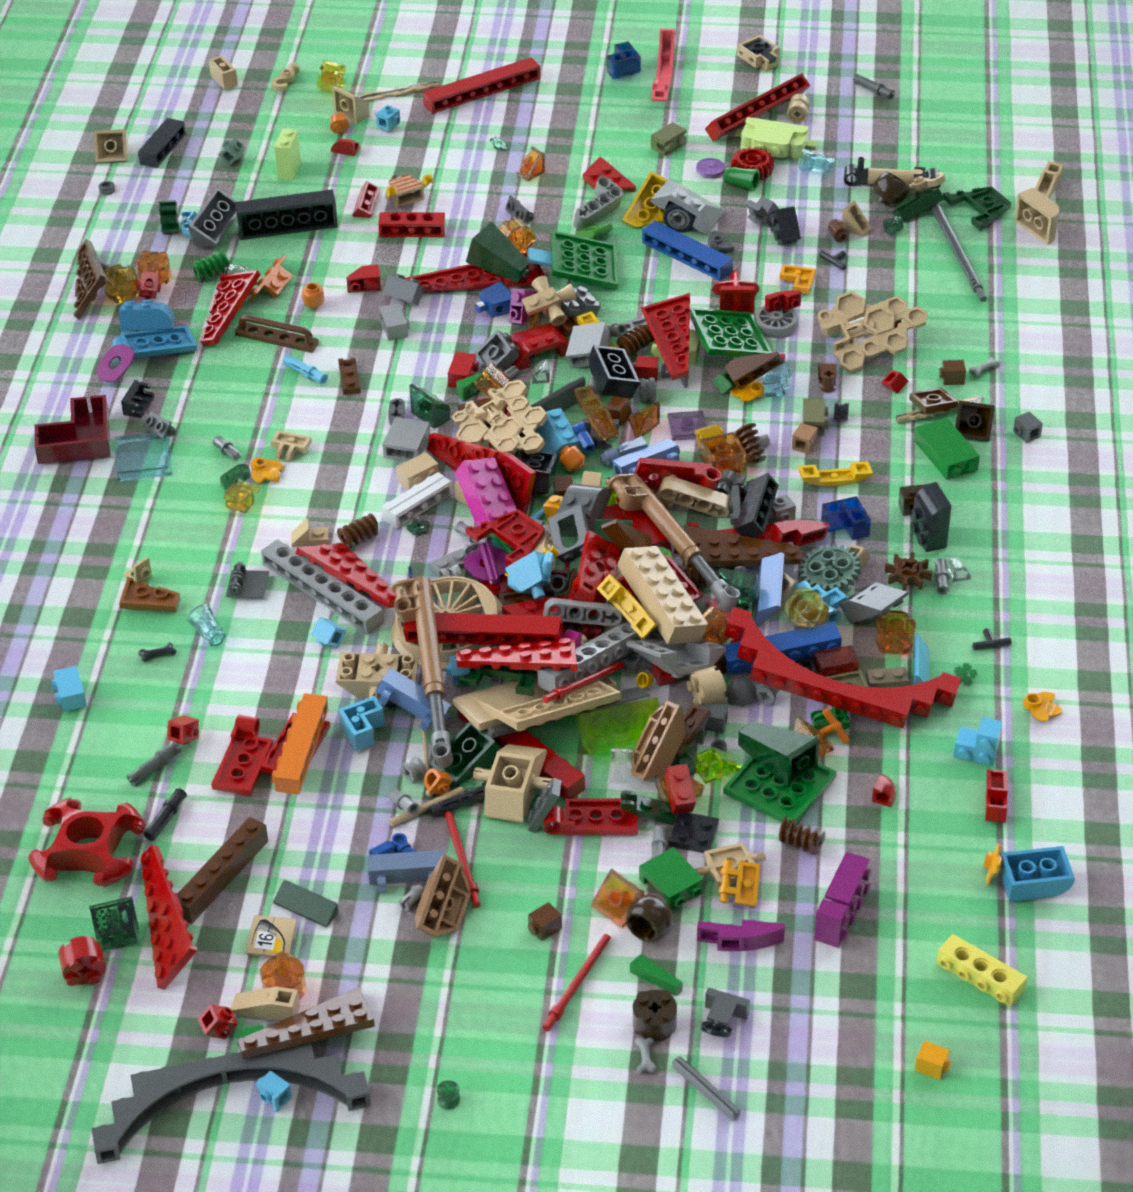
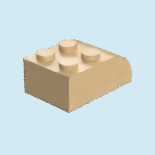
M1033 187L1019 193L1015 222L1047 245L1052 243L1056 238L1059 206Z

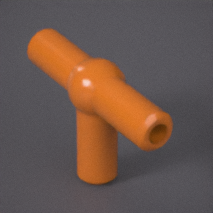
M829 708L824 709L822 714L830 725L820 729L819 734L823 737L835 731L842 742L847 744L850 738L843 730L841 722L836 720Z

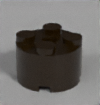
M668 990L639 992L633 1002V1029L637 1035L639 1033L644 1039L652 1038L654 1042H660L669 1038V1035L673 1031L675 1032L677 1028V1003L672 997L671 992Z

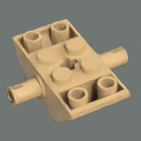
M381 642L377 643L375 653L340 652L336 684L357 698L375 696L379 700L381 694L377 693L376 689L390 667L416 683L419 655L387 654L388 645L383 643L381 648Z
M508 744L497 751L491 770L475 768L474 780L487 781L484 811L486 818L524 823L534 791L536 789L542 790L553 779L539 777L547 754L546 749Z

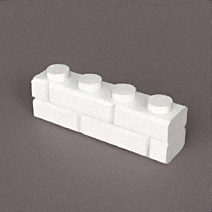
M439 472L433 476H428L423 482L414 485L405 493L399 494L392 501L386 502L382 506L383 520L395 529L401 527L453 494L451 481L446 477L444 478Z

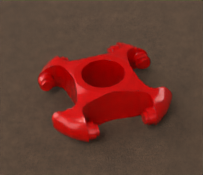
M70 797L57 802L45 810L42 819L43 824L47 827L61 824V827L52 845L45 851L34 849L29 854L28 860L36 874L45 882L56 881L57 870L87 871L97 873L94 874L93 883L105 888L122 880L131 873L133 861L130 858H113L123 835L129 830L136 835H140L143 833L146 825L139 812L128 802L118 804L116 812H95L81 810V801ZM85 838H98L89 844H77L78 841Z

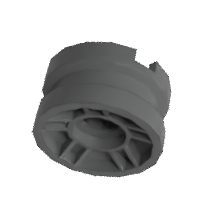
M654 377L648 380L640 378L639 393L641 403H646V401L656 402Z

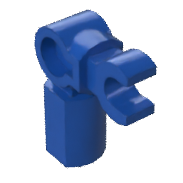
M580 422L573 425L572 429L578 437L584 452L591 453L596 449L584 423Z
M396 833L392 836V841H386L370 849L369 855L417 851L411 848L405 834Z

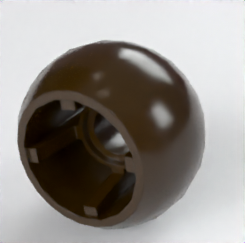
M886 171L876 179L874 193L878 195L877 200L883 204L897 206L907 198L909 185L899 177Z
M643 895L636 898L630 904L626 913V923L630 932L638 939L646 942H655L669 933L673 923V914L670 906L662 898L655 895Z

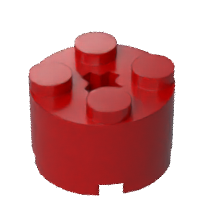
M79 936L70 939L68 945L64 946L63 944L58 950L62 975L67 985L97 984L101 981V976L106 971V962L99 941L96 942L91 936Z

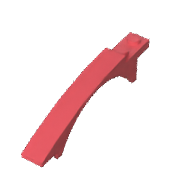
M660 28L656 80L652 83L651 101L667 102L674 66L675 29Z

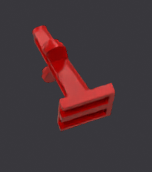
M733 270L730 273V281L713 284V293L720 294L719 310L750 312L754 315V297L760 290L756 282L741 281L740 272Z

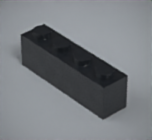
M166 118L142 148L139 149L138 158L140 165L158 168L186 135L184 121Z
M769 473L750 481L735 527L739 535L755 538L765 532L779 487L778 483Z

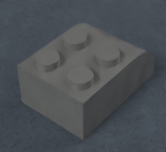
M571 484L564 494L556 515L582 504L590 511L591 518L586 520L588 529L594 532L595 519L602 518L613 492L607 487ZM576 525L562 530L561 535L578 537Z

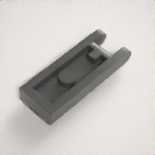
M738 485L732 486V501L729 502L730 513H733L730 514V522L735 527L742 509Z

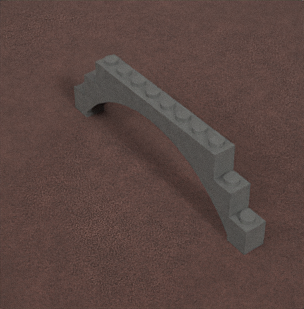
M310 1042L245 1059L242 1058L241 1052L230 1053L214 1058L209 1057L204 1060L185 1062L180 1065L131 1074L134 1096L111 1101L114 1117L113 1124H104L91 1128L97 1163L101 1164L120 1160V1154L128 1142L153 1117L172 1104L205 1089L228 1083L258 1081L259 1078L264 1077L271 1071L287 1083L302 1085L329 1095L346 1105L348 1111L371 1107L365 1072H353L342 1076L337 1054L314 1059Z

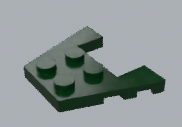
M992 186L974 188L972 192L959 190L956 191V194L943 193V198L949 205L952 206L966 201L981 214L971 219V224L979 231L1011 208V202Z
M484 665L482 668H471L467 676L462 675L459 679L460 686L473 688L478 687L484 675L494 678L511 679L513 681L519 680L515 687L516 694L534 696L535 670L510 669V666L501 665L500 669H493L490 665Z

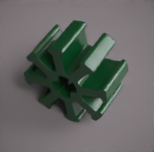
M176 200L159 201L162 233H179Z

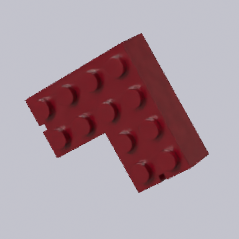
M106 394L90 396L92 412H89L87 397L70 398L71 421L35 424V452L38 464L111 457L109 409Z

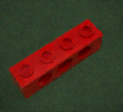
M380 212L378 221L379 237L445 238V212Z

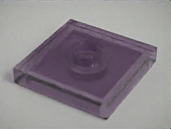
M703 410L667 414L672 441L696 439L694 430L706 427Z

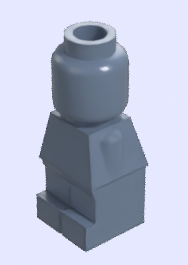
M642 436L636 438V440L626 441L617 446V449L605 450L603 454L599 455L602 465L612 466V460L648 447Z

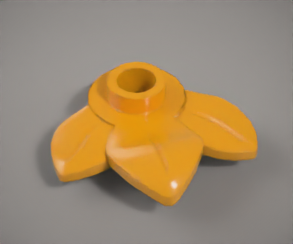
M755 381L739 390L738 388L730 389V393L735 397H740V401L754 400L763 396L766 391L761 382Z
M256 457L251 461V477L257 484L262 483L264 479L279 482V471L284 470L285 467L277 460H266Z
M1051 692L1029 693L1023 699L1024 708L1029 710L1035 719L1042 722H1047L1049 717H1056L1063 711L1052 702L1055 694Z
M1000 843L996 845L993 852L988 851L985 856L983 868L988 869L986 884L988 885L991 883L993 875L998 874L1001 868Z

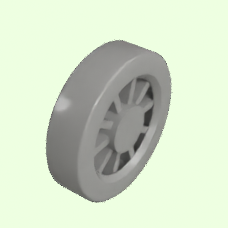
M763 306L755 314V320L763 335L768 337H786L794 333L798 327V314L794 309L786 311L784 308H780L768 313L765 310V306Z

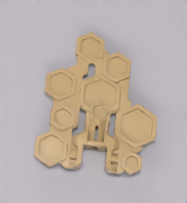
M850 291L837 296L836 305L832 307L831 311L828 309L819 311L818 322L821 323L822 333L827 337L841 332L843 339L834 342L833 355L840 359L841 368L849 373H853L863 369L864 359L874 358L885 351H889L893 355L906 351L907 330L925 326L927 311L919 306L908 308L907 301L899 296L889 298L874 305H865V298L854 291ZM864 317V319H861V320L856 321V322H853V323H849L850 321H853V320H856V319H858V318ZM901 319L905 320L904 322L899 323L898 327L894 328L896 321H899ZM869 334L874 335L869 338L863 339L862 344L856 345L858 338H861Z
M521 380L507 382L503 388L497 390L490 388L488 394L491 401L479 408L473 401L466 402L465 408L461 411H456L451 418L460 428L455 434L456 439L477 445H482L484 441H489L496 450L512 455L517 450H524L528 455L539 453L545 445L544 439L534 431L537 427H542L548 419V415L541 406H530L529 401L524 397L528 392L526 385ZM506 405H508L507 411L512 415L510 417H507L502 411ZM483 421H487L490 424V430ZM521 432H523V434L525 435L524 438H521L519 436Z

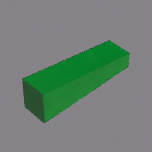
M642 953L630 963V973L664 990L670 991L675 996L682 992L683 982Z

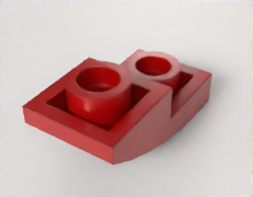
M789 290L765 295V310L769 313L780 308L788 311L801 306L802 292L800 290Z

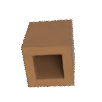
M801 423L792 435V449L809 454L817 442L818 428Z

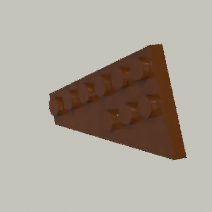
M684 525L685 532L703 552V559L710 567L760 566L762 558L781 552L784 554V565L801 564L802 561L800 546Z

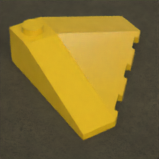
M650 171L624 215L622 222L636 229L649 225L653 221L664 223L665 209L663 210L650 201L667 179Z

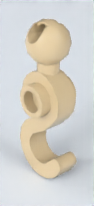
M292 62L288 65L287 69H283L280 72V77L272 80V89L277 92L287 91L288 84L295 80V74L300 70L299 65Z
M936 173L937 178L934 179L923 178V176L916 177L912 184H908L909 193L911 190L923 192L927 187L942 184L946 180L944 173Z

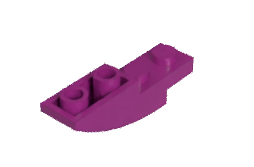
M742 919V925L738 926L698 921L697 941L717 944V951L757 950L784 942L786 924Z

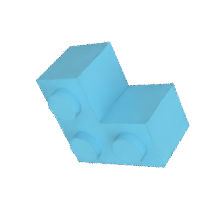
M373 696L338 709L340 727L354 750L357 752L373 746V729L385 725L383 707L378 703L377 698Z
M982 717L978 730L960 726L953 757L994 766L999 750L1002 721Z

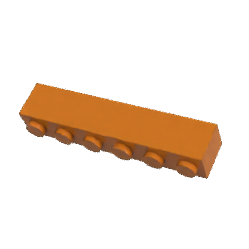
M304 693L302 700L298 701L297 714H294L292 717V728H289L287 731V742H284L282 745V756H279L277 759V770H274L272 773V783H275V792L300 795L328 713L327 696Z

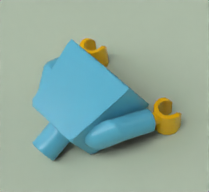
M552 545L550 550L544 548L545 555L538 551H533L506 567L507 572L505 576L508 580V586L518 593L532 594L536 601L543 599L545 593L542 588L550 584L553 559L559 554L554 545Z

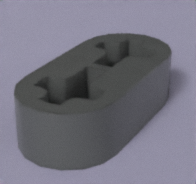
M395 398L389 402L388 422L390 425H392L395 416L405 418L406 409L403 399Z

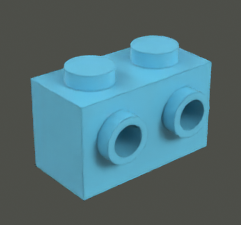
M77 666L53 671L55 679L51 680L53 691H58V693H55L57 705L61 704L63 712L86 707L84 690Z

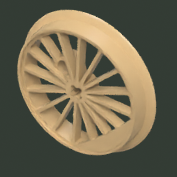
M448 576L430 580L432 596L437 595L442 608L440 609L433 602L434 612L474 614L484 611L485 614L504 615L501 612L503 605L487 587L473 579ZM454 592L461 593L452 605ZM443 593H449L446 609L440 596ZM468 594L473 595V597L462 603ZM478 601L481 602V604L471 607ZM396 613L391 627L394 646L400 654L419 655L418 666H421L419 646L414 642H406L403 631L404 622L399 620ZM440 643L439 650L442 669H447V664H450V656L456 655V652H460L463 649L479 650L482 647L495 648L496 645L467 644L460 647L459 644H455L456 649L444 650L445 644Z

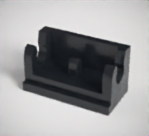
M134 380L121 401L123 415L142 418L155 397L153 392L144 389H150V384Z

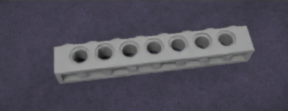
M277 539L261 550L262 564L366 635L384 623L383 609L379 605L374 604L366 596H362L352 587L347 586L341 580L325 572L324 569L316 564L313 565L308 562V559L304 556L296 555V551L287 544Z
M627 620L575 649L578 671H571V668L561 667V671H553V668L550 667L538 670V687L551 692L557 687L571 684L633 652L634 650L627 646L628 641L656 639L661 634L657 627H655L645 639H642Z

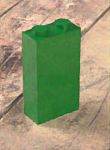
M948 418L915 427L914 442L946 480L978 470L979 454Z

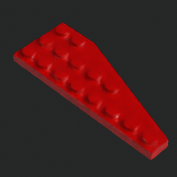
M438 433L429 434L426 450L455 472L465 460L495 458L516 509L521 510L527 515L536 472L510 453Z

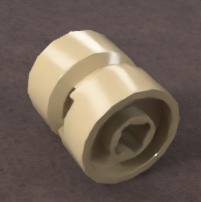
M795 94L790 99L787 116L794 123H801L807 118L810 101L806 95Z

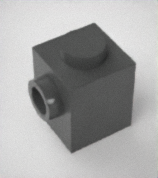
M1029 411L1015 417L1013 431L1028 443L1041 437L1043 423Z

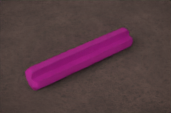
M488 541L481 542L480 549L489 582L492 585L498 584L500 577L491 545Z

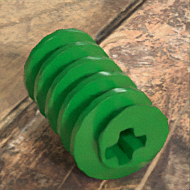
M219 252L218 255L213 254L212 257L207 256L206 259L201 258L200 261L195 260L193 263V271L198 282L201 281V276L206 280L207 274L212 278L213 272L218 276L219 270L225 273V268L228 271L231 269L230 262L223 252Z

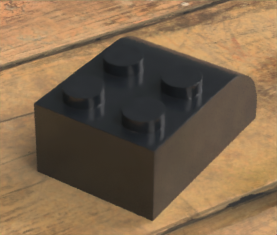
M593 345L589 357V368L600 394L604 396L633 398L640 381L625 349Z
M521 450L518 459L536 472L532 492L539 495L548 494L553 477L555 476L558 454L540 451L539 453L527 455L524 450Z
M933 482L918 491L914 499V508L911 511L913 517L912 523H910L911 532L915 533L919 545L924 548L925 552L947 548L951 504L938 483Z

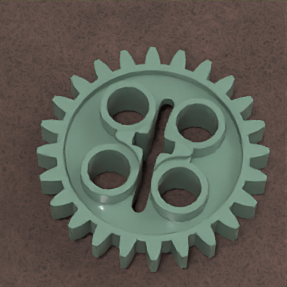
M827 544L824 549L822 546H819L818 551L812 549L813 554L806 553L807 558H802V563L799 564L801 582H809L812 588L819 585L825 592L835 587L840 591L842 588L848 590V585L854 586V581H858V575H861L859 556H856L855 551L851 552L850 548L844 550V545L837 548L836 544L833 547Z

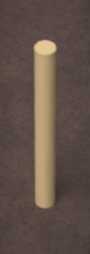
M460 786L420 805L419 811L415 815L404 812L389 819L391 827L401 824L428 811L429 805L463 794L464 789Z

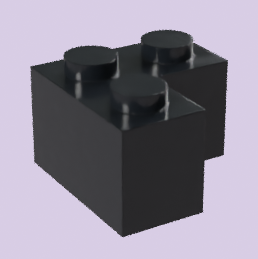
M795 206L776 209L768 215L766 220L767 226L770 227L771 231H774V238L778 245L797 242L801 239Z

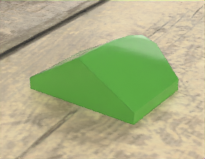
M592 224L575 232L580 237L598 240L612 231L613 227L611 224L606 226Z

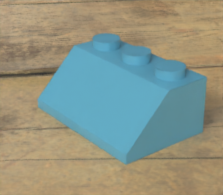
M561 408L546 411L548 419L542 427H537L534 431L545 442L540 451L558 454L557 463L561 456L560 451L567 445L579 448V439Z

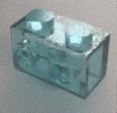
M784 361L780 366L764 374L762 384L766 398L787 395L788 388L791 387L790 379L793 378L792 367L789 368L788 361Z

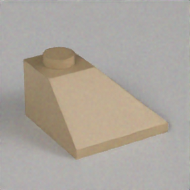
M335 85L332 86L335 114L345 113V118L356 124L370 116L368 102Z
M126 129L94 131L96 163L128 161L129 147Z

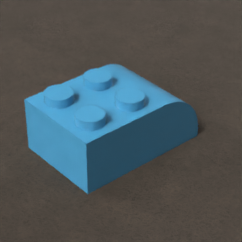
M143 300L142 303L125 301V304H122L119 309L121 331L171 329L175 324L173 310L161 302H152V300Z
M1064 846L1001 853L1002 863L999 873L1009 902L1055 897L1068 891L1074 883L1075 877Z

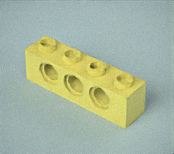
M954 934L938 950L937 964L943 969L952 972L960 979L969 982L980 991L988 993L999 1002L1005 1003L1010 1007L1026 989L1027 976Z

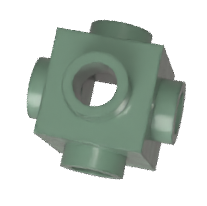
M234 137L232 140L227 139L221 145L223 148L218 155L228 165H231L234 161L238 162L244 156L242 153L246 147Z

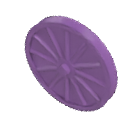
M705 158L696 164V171L705 177H716L724 173L725 164L716 158Z

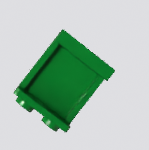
M674 847L639 865V880L643 884L650 882L665 898L671 910L681 907L685 902L697 898L703 893L704 879Z

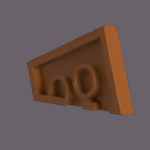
M127 577L119 605L120 608L177 612L180 593L162 587L154 588L149 586V583L143 581L138 583L134 581V578Z

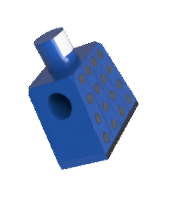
M501 281L480 292V302L475 304L476 311L478 313L486 311L491 317L509 314L512 291Z

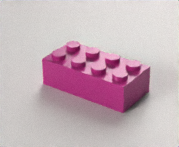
M495 458L465 460L461 463L455 475L476 526H480V523L484 521L492 522L497 520L498 516L517 510Z

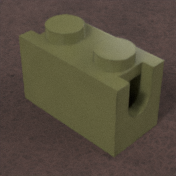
M674 122L670 123L651 135V149L664 156L686 143L687 138L684 134L687 133V129Z
M803 398L802 423L817 427V436H824V429H828V418H825L828 417V406H825V399Z

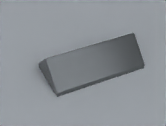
M216 187L188 226L195 246L215 247L236 218L235 202L238 201L218 187Z
M584 376L566 384L530 406H541L545 412L559 408L563 412L586 399Z

